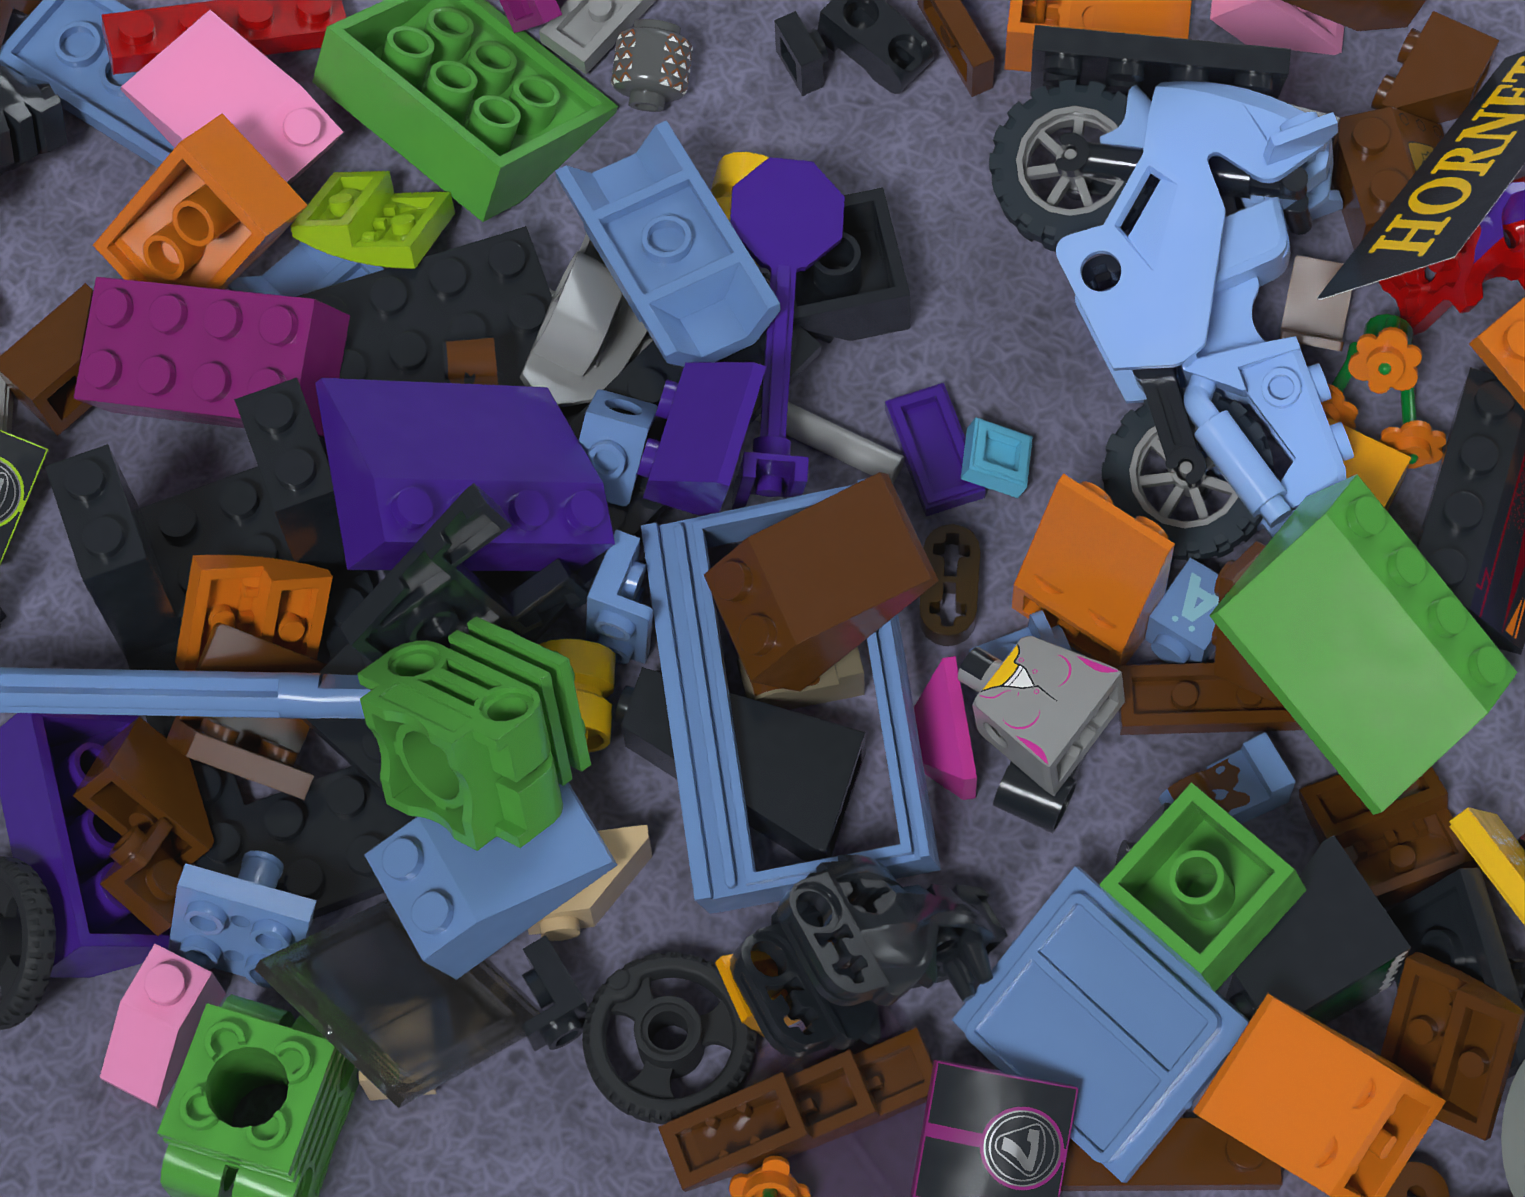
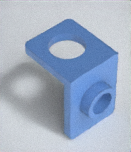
M598 389L586 410L579 442L604 484L607 502L627 506L632 497L647 435L656 417L655 414L658 406ZM610 408L624 409L636 415L619 413Z

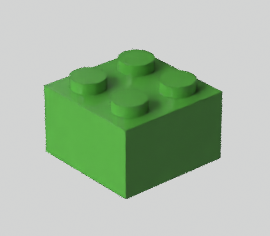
M1192 782L1099 884L1117 908L1214 992L1218 990L1307 891L1292 866Z

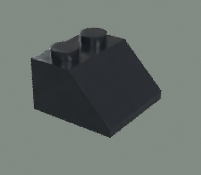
M882 187L844 195L841 242L806 271L796 273L793 326L800 325L804 330L847 341L910 329V292L884 189Z

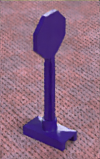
M769 157L732 188L730 223L750 256L761 268L769 270V286L780 302L781 308L780 312L766 328L764 366L767 367L763 376L760 436L753 440V452L744 451L733 486L732 510L746 507L750 494L764 497H783V499L801 496L807 484L809 457L791 456V441L786 439L796 273L806 271L841 242L845 196L813 161Z

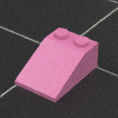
M211 10L205 13L120 88L174 148L183 139L223 113L289 185L326 153L343 133L340 127L300 84Z

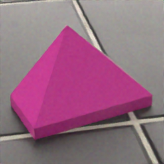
M956 656L942 658L914 706L925 775L960 799L976 798L977 774L961 684L958 680Z

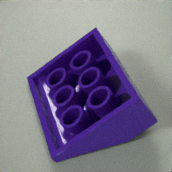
M320 378L315 383L347 570H392L465 489L473 483L502 508L512 526L462 562L470 571H541L557 558L572 571H577L615 545L604 484L548 387Z

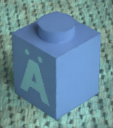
M1191 557L1148 619L1145 640L1151 643L1152 651L1167 664L1206 663L1216 648L1211 641L1215 622L1209 615L1216 608L1219 597L1215 595L1214 591L1219 574Z

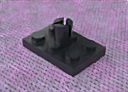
M1480 868L1458 869L1387 911L1411 947L1407 957L1418 951L1479 980L1511 1000L1522 1010L1525 1009V967H1523L1525 961L1519 958H1508ZM1405 961L1395 979L1397 989L1400 983ZM1525 1017L1508 1078L1516 1075L1525 1059Z

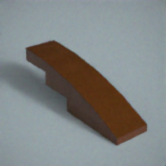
M916 1027L857 1054L847 1050L789 1077L781 1072L658 1128L680 1186L684 1192L733 1177L738 1173L757 1169L762 1166L763 1160L769 1156H781L784 1158L793 1156L926 1103L933 1060L921 1032Z

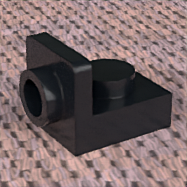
M545 935L523 948L532 968L522 974L526 985L541 1009L551 1003L554 1005L521 1026L534 1051L539 1050L545 1045H548L550 1050H555L579 1037L583 1033L582 1024L585 1022L588 1010L585 999Z

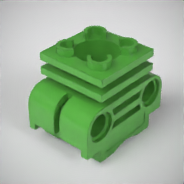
M477 616L467 623L470 635L456 630L448 636L451 649L428 640L404 643L390 650L357 673L360 685L371 690L361 697L360 701L366 725L373 732L380 748V780L386 804L409 816L422 817L439 823L451 833L455 840L476 851L480 850L495 837H499L519 848L523 847L560 817L564 806L559 784L564 786L573 779L570 766L582 772L591 765L585 737L586 727L581 718L574 685L575 674L570 665L569 658Z
M233 994L226 998L221 1007L206 1003L157 1132L160 1137H163L162 1140L168 1144L163 1159L160 1179L164 1190L171 1197H318L336 1142L359 1085L356 1075L367 1047L361 1033L300 1015L295 1020L289 1011ZM268 1084L288 1086L286 1101L281 1109L273 1114L274 1117L265 1124L255 1127H232L236 1107L241 1099L253 1089Z

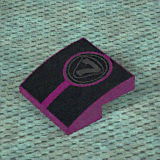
M934 1060L910 1195L912 1197H1060L1078 1087L1071 1084L1006 1074L1000 1070Z

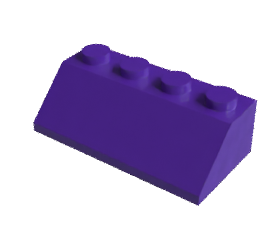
M17 713L0 727V799L12 856L24 861L38 873L47 889L53 907L56 927V950L50 978H91L142 964L154 944L168 950L171 927L157 936L100 885V882L115 862L109 856V852L122 836L73 797L104 745L135 721L139 715Z

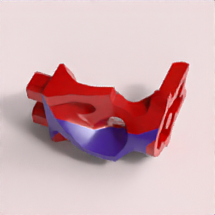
M1525 176L1513 180L1454 258L1428 266L1431 271L1436 272L1431 282L1425 278L1426 267L1378 281L1383 291L1388 292L1396 300L1400 318L1410 324L1414 335L1426 331L1452 305L1455 306L1459 313L1470 312L1483 299L1482 284L1489 279L1505 277L1510 281L1518 280L1525 290ZM1503 231L1506 232L1510 239V248L1505 242Z

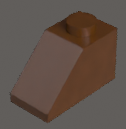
M140 716L104 745L73 797L121 836L134 826L144 831L164 817L173 827L160 847L183 868L185 863L191 865L208 852L214 843L190 758L184 756L168 744L166 738Z

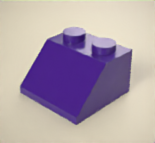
M685 362L679 383L666 379L655 414L657 417L667 419L661 441L651 438L647 439L637 471V475L649 478L643 495L644 499L698 516L720 512L733 477L767 366L755 362Z

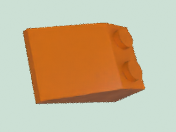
M222 113L178 143L97 239L93 247L125 280L226 290L230 283L239 277L282 235L308 205Z

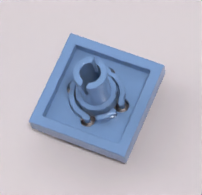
M249 851L245 853L238 878L185 863L177 885L168 950L205 969L215 968L244 976L250 982L262 987L272 988L279 986L295 991L304 963L316 900L275 889L278 879H280L283 873L284 866L280 859L267 852Z

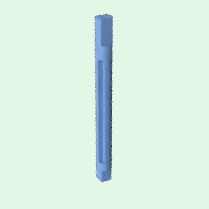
M0 667V713L365 719L360 698L371 691L360 685L358 675L300 672Z

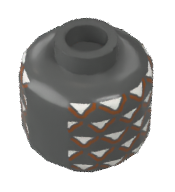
M639 19L634 21L633 28L624 30L619 34L615 47L611 84L619 93L629 97L628 105L631 108L647 112H661L664 110L665 102H673L685 96L689 83L693 47L684 36L680 35L681 28L678 25L656 19Z

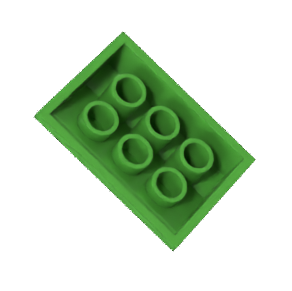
M384 0L329 25L326 28L312 81L445 192H451V196L482 222L522 202L614 116L618 109V105L525 31L514 33L508 18L486 0Z
M1358 474L1305 497L1209 615L1373 815L1383 812L1482 720L1518 673Z

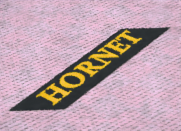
M1525 51L1508 56L1502 61L1318 296L1319 300L1454 258L1525 164Z

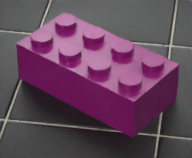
M96 277L74 399L112 413L244 428L234 399L297 377L319 438H325L315 383L320 378H339L350 315L310 298Z

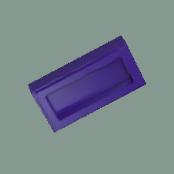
M944 383L885 401L886 414L901 453L905 457L906 466L926 516L985 498V487L961 479L966 438Z

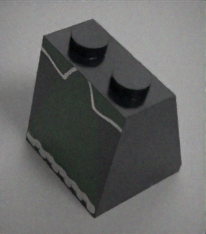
M1334 835L1321 843L1299 876L1307 891L1234 971L1225 999L1249 1020L1252 1019L1269 993L1326 1025L1392 986L1411 949Z

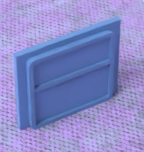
M1074 866L1018 938L1011 943L1010 948L991 970L993 979L983 985H979L975 990V996L966 1001L952 1019L965 1033L968 1041L1000 1071L1006 1074L1071 1084L1078 1087L1070 1138L1094 1161L1102 1163L1122 1183H1127L1185 1111L1192 1107L1194 1100L1219 1071L1250 1021L1218 991L1214 992L1117 908L1099 884L1077 866Z

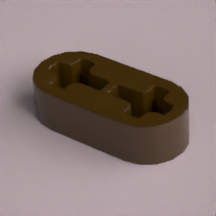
M948 524L934 529L925 540L924 551L939 581L920 596L919 621L922 632L933 643L942 646L958 645L966 641L974 631L977 617L980 546L974 533L964 526ZM949 544L958 545L959 555L966 556L959 558L957 562V577L944 576L945 561L944 557L940 555L944 554L946 545ZM943 593L955 594L956 613L966 615L955 617L954 626H942L940 616L930 614L941 611Z

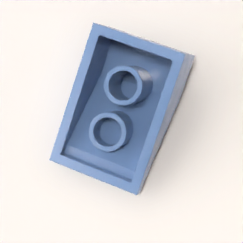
M569 782L564 786L559 784L564 806L560 817L521 848L499 837H495L480 850L476 851L455 840L451 833L439 823L430 819L416 817L364 854L424 962L457 980L618 865Z

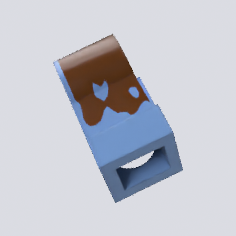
M1264 732L1244 742L1241 750L1207 766L1206 770L1191 774L1174 783L1160 795L1158 800L1161 805L1165 802L1172 804L1192 782L1240 824H1243L1288 803L1296 781L1267 733Z

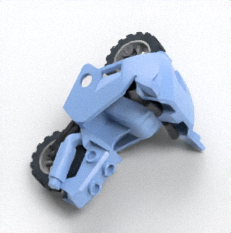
M1076 80L1059 81L1060 87L1047 90L1045 85L1030 92L1032 98L1023 105L1018 101L1007 113L1008 121L1004 126L999 125L993 138L995 147L989 157V170L992 174L991 183L1004 215L1010 223L1017 227L1018 232L1029 241L1033 242L1035 240L1040 242L1045 249L1056 252L1058 261L1075 293L1076 306L1125 402L1145 404L1136 411L1131 409L1120 420L1121 426L1115 434H1111L1107 442V454L1105 462H1102L1101 470L1104 491L1112 499L1114 506L1133 518L1137 516L1146 517L1154 521L1166 532L1168 540L1175 543L1172 562L1174 559L1186 560L1187 562L1190 557L1199 563L1205 562L1204 559L1214 556L1221 558L1233 552V548L1242 541L1246 543L1256 531L1265 529L1273 538L1305 497L1347 479L1346 468L1343 462L1354 458L1353 450L1342 422L1329 426L1321 402L1332 399L1320 364L1316 363L1307 367L1296 336L1265 342L1257 333L1252 320L1253 304L1259 292V287L1281 276L1289 264L1291 251L1287 229L1296 235L1306 234L1312 228V220L1343 209V200L1339 190H1330L1333 171L1332 137L1338 133V123L1334 112L1318 117L1316 112L1305 113L1290 104L1245 88L1211 82H1161L1155 87L1152 101L1137 85L1129 89L1128 97L1119 91L1116 94L1107 91L1106 85L1094 81H1089L1088 86L1077 85ZM1074 126L1073 133H1064L1060 136L1061 146L1049 136L1060 128ZM1085 126L1099 129L1105 133V135L1100 136V143L1087 142L1084 139ZM1040 143L1056 157L1055 163L1029 167L1031 156ZM1061 176L1046 202L1038 196L1030 183V180ZM1065 193L1071 199L1082 200L1084 205L1082 208L1071 210L1057 206ZM1092 195L1105 196L1094 204L1091 199ZM1126 230L1130 232L1129 236L1124 233ZM1097 254H1107V255H1099V256L1094 257V258L1090 259L1089 261H1087L1090 257H1092V256H1094V255H1097ZM1250 407L1292 461L1281 482L1275 476L1273 456L1266 440V435L1259 423L1248 415V411L1251 410ZM1198 443L1204 449L1202 452L1197 450ZM1153 449L1166 461V468L1169 472L1141 476L1144 461ZM1211 469L1217 478L1211 477L1208 471ZM1173 484L1174 489L1158 512L1148 502L1143 488ZM1211 489L1231 495L1220 510L1211 516L1208 515L1203 501L1209 496ZM1186 496L1192 498L1200 520L1183 522L1170 519V516L1182 497Z

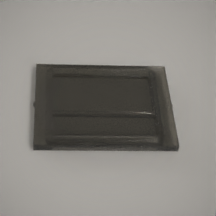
M389 899L259 960L254 969L398 1108L525 1038L526 1035L521 1026L540 1014L533 1005L485 960L457 980L424 962Z

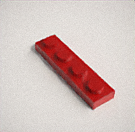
M214 0L102 14V30L112 72L115 75L140 71L209 10L264 55L321 48L327 26L347 17L342 0Z

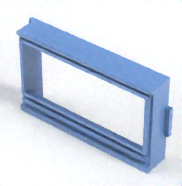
M852 485L662 525L657 523L641 525L694 899L710 914L781 901L794 884L805 879L810 873H816V867L821 862L838 861V856L756 872L716 602L704 577V574L711 569L708 548L744 541L749 536ZM897 614L869 636L867 642L900 844L847 854L867 856L879 861L892 873L895 879L941 870L899 616Z

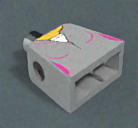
M1033 636L1021 638L1004 661L980 647H975L965 657L958 672V680L979 692L972 705L979 733L1053 796L1062 787L1125 703L1123 678L1120 670Z

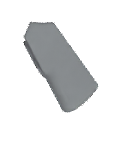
M587 233L580 250L574 254L558 284L520 375V379L525 386L548 387L559 408L591 402L598 389L603 390L623 370L647 333L646 327L643 322L638 321Z

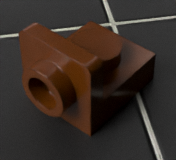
M164 817L144 831L140 830L137 826L132 827L117 841L109 852V856L115 862L100 882L103 888L157 936L168 930L172 925L177 885L183 871V867L160 847L173 827Z

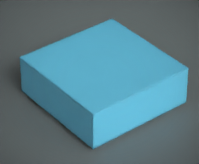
M975 417L966 432L961 479L1019 498L1027 488L1033 436Z

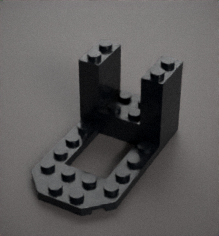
M297 377L234 399L258 464L257 467L139 508L108 444L45 466L82 581L122 650L130 670L180 671L175 663L193 555L267 557L328 569L333 579L322 635L331 660L349 643L340 625L374 588L367 570H347L330 466ZM145 715L147 723L167 739L176 716ZM190 758L214 838V843L210 850L194 862L195 866L238 878L245 853L249 851H263L272 854L280 859L284 866L283 873L280 879H278L275 889L316 900L313 919L385 893L364 854L416 817L409 816L387 805L385 796L354 767L350 766L312 780L304 800L284 792H279L246 805L235 774Z

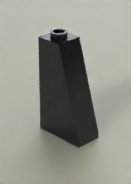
M642 667L635 687L626 685L622 691L616 710L615 722L621 724L625 747L677 779L662 673ZM729 693L749 826L805 862L831 858L866 754L865 732Z

